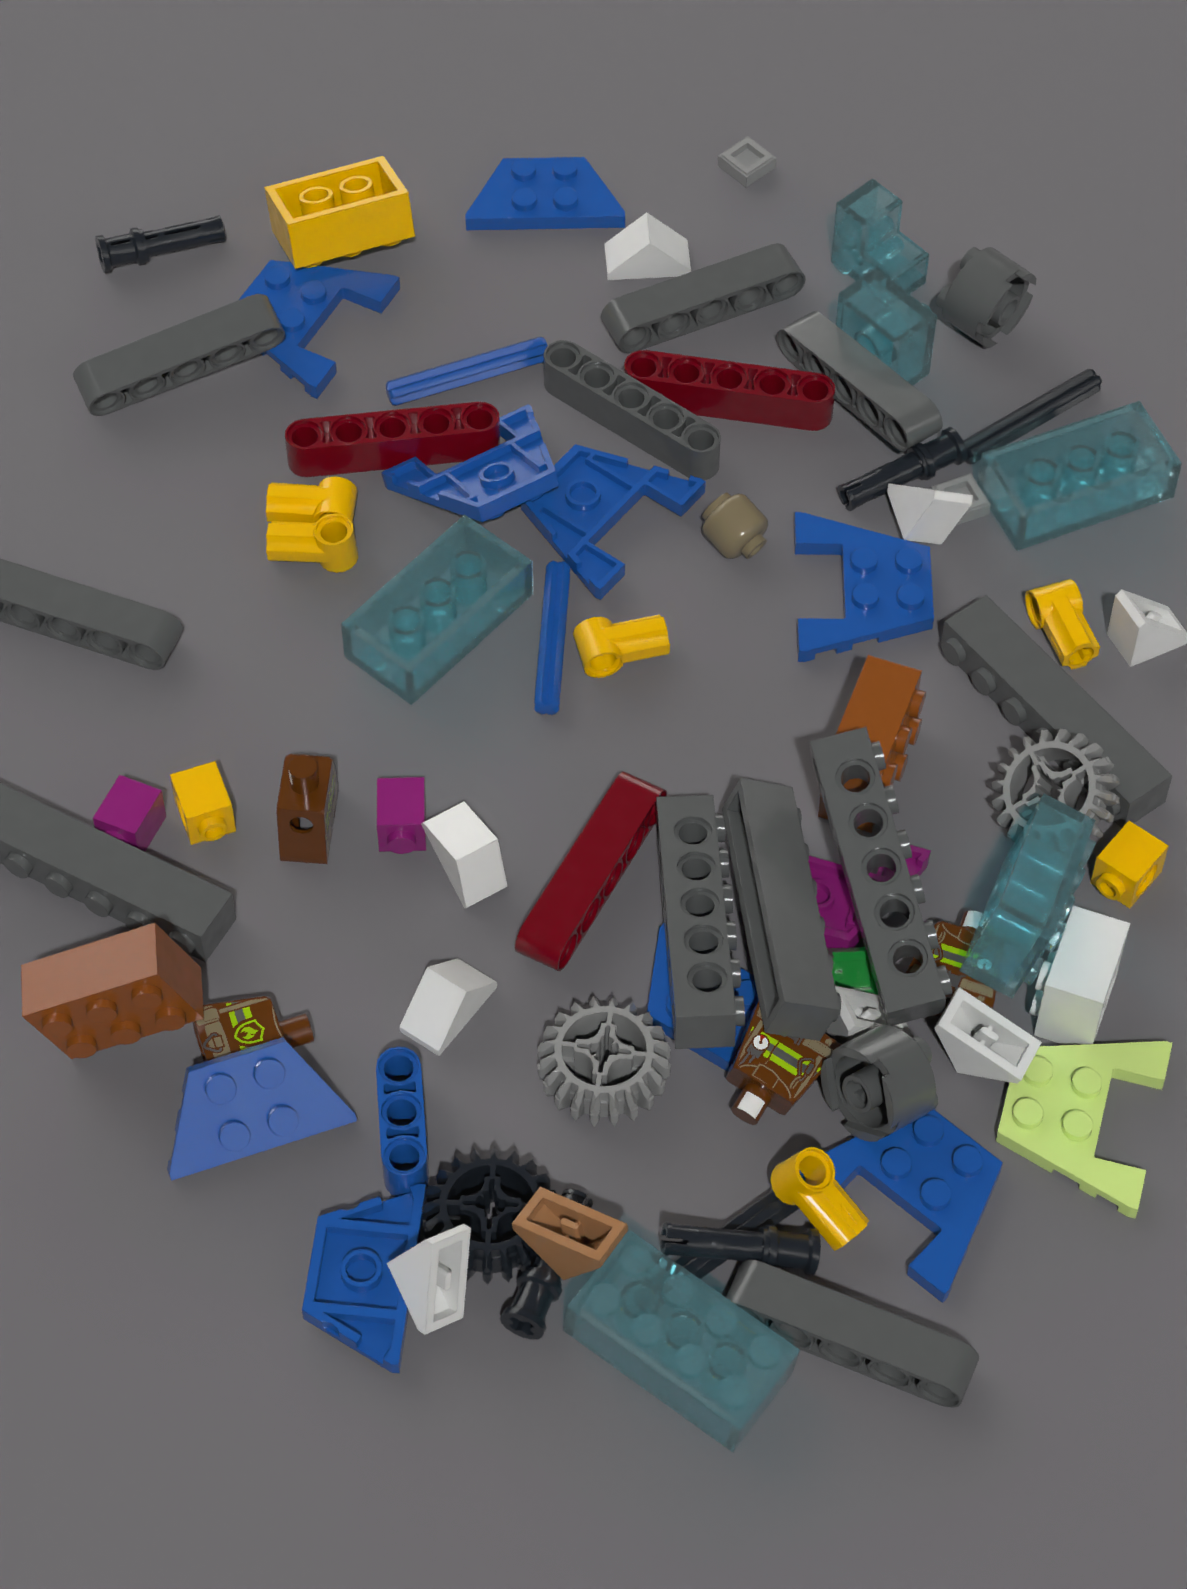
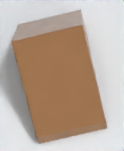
M539 1187L512 1222L513 1230L563 1280L601 1268L628 1231L627 1223L542 1187Z

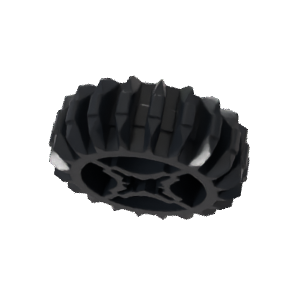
M494 1147L490 1153V1158L481 1159L480 1154L474 1149L470 1154V1163L465 1164L455 1157L451 1163L452 1172L439 1169L436 1175L437 1185L428 1186L426 1191V1200L428 1202L422 1206V1219L426 1222L423 1225L424 1236L428 1239L459 1225H467L471 1228L470 1234L475 1235L481 1241L476 1242L470 1239L467 1281L477 1271L482 1272L483 1281L488 1285L493 1278V1273L501 1272L502 1277L509 1283L510 1279H512V1269L517 1267L520 1271H524L525 1268L531 1267V1259H535L537 1255L513 1230L512 1222L539 1187L547 1190L550 1189V1179L547 1173L537 1175V1165L533 1160L519 1166V1155H517L516 1151L504 1160L500 1159L499 1151ZM480 1190L478 1193H476V1194H474V1195H469V1194H471V1193H473V1192H476V1191ZM502 1190L512 1192L520 1198L509 1197ZM495 1202V1214L497 1216L492 1217V1227L488 1229L487 1217L485 1215L490 1214L491 1203ZM516 1235L515 1237L509 1240L501 1242L504 1238L508 1236Z

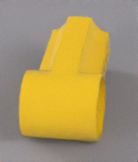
M342 477L325 478L319 483V486L271 482V484H268L266 495V518L270 522L316 523L325 515L337 513L345 515L352 522L358 490L355 484Z
M337 513L328 514L321 517L316 523L271 521V523H268L266 553L269 561L320 562L321 566L327 571L339 573L351 569L358 560L353 523L345 515Z
M1068 579L1026 591L1025 604L1029 619L1036 629H1044L1062 666H1069L1071 670L1086 666L1090 660L1098 656L1100 645L1083 615V600L1075 581Z
M660 614L614 624L605 617H592L579 623L573 632L585 673L594 678L610 676L616 673L623 666V663L670 653L667 626L664 617H661Z
M816 1147L805 1148L779 1163L773 1169L770 1181L776 1197L783 1203L797 1205L834 1251L847 1244L868 1225V1218L835 1180L834 1163L823 1150ZM800 1171L805 1176L806 1182L802 1179Z

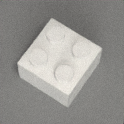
M1077 906L1072 907L1067 924L1060 921L1057 922L1049 947L1050 953L1047 961H1044L1035 986L1037 990L1030 1009V1014L1038 1017L1034 1036L1062 1045L1094 1044L1118 973L1130 923Z

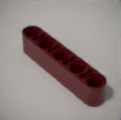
M650 350L632 352L624 362V373L697 416L808 431L825 429L830 425L833 418L835 384L832 379L824 374Z
M468 402L296 420L289 424L285 430L288 466L295 475L300 477H317L387 470L415 456L426 466L464 462L500 445L499 412L492 404L487 402Z
M623 771L617 776L520 928L515 942V951L557 971H562L655 825L656 797H667V790Z

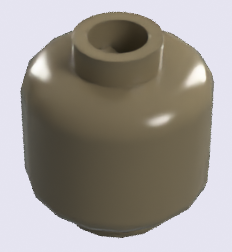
M726 492L713 501L702 515L705 519L702 528L704 536L728 559H735L742 554L749 559L758 553L767 542L763 535L768 527V519L744 494L738 493L731 496Z

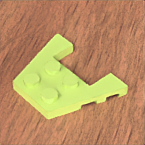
M1152 1041L1040 1046L1022 1080L1018 1084L1009 1082L996 1142L1050 1173L1054 1170L1079 1183V1189L1094 1198L1097 1195L1102 1196L1119 1206L1118 1212L1135 1219L1146 1170L1095 1158L1096 1145L1111 1078L1162 1090L1172 1042Z

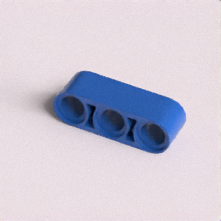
M406 1047L387 1049L380 1055L376 1064L383 1179L386 1189L395 1197L410 1193L409 1187L416 1184H426L427 1187L429 1181L421 1063L418 1055ZM398 1075L409 1077L400 1082L390 1080ZM399 1119H409L413 1121L410 1124L404 1126H397L393 1124V1122ZM403 1163H410L416 1166L408 1171L395 1169V1167Z

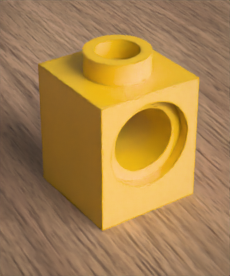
M215 761L170 774L174 801L191 845L202 841H215L222 838L225 834L236 831L232 804Z
M1129 820L1096 857L1090 883L1097 887L1106 898L1117 900L1130 909L1162 872L1169 845Z

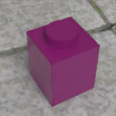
M119 775L93 816L94 827L145 852L167 817L162 790Z
M424 777L377 778V836L379 852L391 851L397 854H406L412 851H426V833L421 823L426 821Z

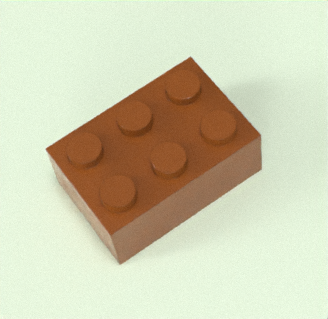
M868 655L836 734L867 727L871 743L879 741L883 750L886 769L879 772L885 787L893 785L894 780L900 782L908 761V755L905 752L908 744L915 745L921 729L922 719L919 716L925 702L926 691L919 690L921 670ZM854 778L848 780L843 787L850 792H861L868 787V783L862 779ZM820 793L818 817L828 820L823 798ZM866 822L858 826L857 829L872 833L875 823Z
M156 923L21 965L22 1017L70 1059L87 1058L94 1055L97 1051L120 1044H133L142 1037L162 1031L178 1030L184 1027L185 1024L204 1019L201 967Z

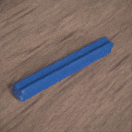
M536 337L393 379L386 383V394L390 403L397 406L543 363L544 350L548 344L544 337Z
M550 561L546 565L534 709L541 715L546 713L549 715L556 714L559 711L570 584V565L565 561Z

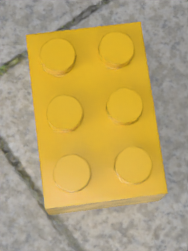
M384 156L264 187L272 232L295 269L316 267L323 261L341 256L353 257L360 254L363 250L378 246H393L399 244L404 239L415 237L409 192Z

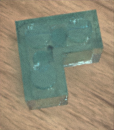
M872 178L836 203L831 262L841 273L847 274L864 287L869 295L878 298L891 308L926 283L929 253L899 231L903 201Z

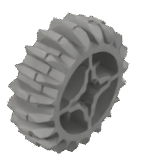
M1059 729L1054 739L1048 730H1041L1039 743L1037 744L1029 736L1023 737L1025 750L1021 753L1014 748H1008V754L1013 759L1010 766L1005 763L997 764L998 771L1005 775L1004 780L991 782L992 788L1002 794L991 801L993 808L997 811H1003L997 817V822L1001 827L1009 828L1007 836L1012 841L1018 842L1022 840V847L1029 852H1033L1039 846L1041 854L1051 857L1057 847L1059 853L1063 856H1069L1071 842H1074L1082 850L1087 849L1088 841L1085 837L1087 834L1091 833L1097 838L1103 837L1102 830L1097 826L1100 820L1105 822L1114 821V816L1106 810V806H1114L1120 803V798L1115 793L1109 791L1120 785L1119 778L1116 775L1108 774L1114 768V763L1109 757H1102L1104 750L1097 743L1088 745L1089 739L1084 734L1078 733L1071 738V734L1066 729ZM1069 759L1080 762L1083 766L1074 771L1068 768L1067 770L1056 772L1050 767L1048 762ZM1034 774V784L1030 790L1023 794L1026 783L1031 775ZM1049 778L1062 788L1057 789L1061 793L1057 798L1062 807L1048 797L1053 796L1050 793L1053 786ZM1088 791L1086 801L1077 813V801L1081 795ZM1055 813L1063 824L1041 827L1031 824L1028 819L1035 815L1043 817L1044 815Z
M594 996L587 1009H583L574 1002L571 1007V1016L558 1012L557 1017H555V1026H546L543 1032V1042L540 1043L537 1049L538 1059L540 1060L537 1064V1073L540 1080H543V1091L546 1097L554 1096V1103L558 1111L571 1106V1117H573L574 1121L579 1119L584 1113L590 1115V1122L594 1127L600 1121V1117H609V1121L615 1127L619 1122V1115L623 1113L634 1121L638 1116V1107L650 1111L654 1105V1096L662 1097L665 1091V1080H668V1077H670L671 1064L669 1059L671 1049L668 1042H664L665 1033L662 1026H653V1018L650 1012L637 1016V1007L634 1005V1002L624 1009L618 1008V1001H616L614 996L609 1001L608 1006H599V1002ZM619 1040H622L631 1046L625 1045L621 1043ZM609 1050V1057L607 1062H604L603 1071L600 1073L599 1066L601 1061H604L605 1051ZM576 1076L587 1079L591 1084L578 1079Z

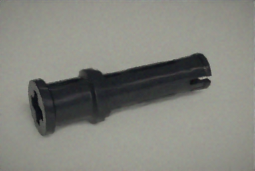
M220 215L204 220L187 222L157 230L143 232L142 229L136 227L131 228L128 234L105 238L103 235L95 236V242L102 270L104 273L111 272L114 266L136 262L138 265H144L149 261V257L207 244L225 242L226 236Z
M948 427L942 430L941 436L924 444L918 443L908 449L907 454L867 472L854 480L839 485L837 488L839 498L843 505L847 504L846 509L852 511L864 503L886 494L888 483L904 485L917 478L929 480L935 477L936 471L950 464L960 465L965 463L968 458L966 446L959 433L954 428Z
M566 1189L561 1196L582 1204L587 1195L579 1190ZM587 1198L582 1205L592 1208L593 1201L591 1198ZM538 1254L531 1267L525 1268L524 1271L520 1272L516 1281L519 1287L511 1307L504 1308L500 1317L501 1323L506 1329L527 1339H540L543 1337L547 1328L544 1319L550 1305L559 1300L563 1291L560 1281L561 1277Z
M665 1222L661 1235H665L666 1238L682 1239V1241L661 1240L660 1250L662 1256L674 1255L734 1261L757 1260L774 1267L803 1269L805 1275H815L820 1260V1233L818 1229L814 1228L807 1229L806 1233L778 1231L775 1225L767 1224L764 1227H760L758 1232Z

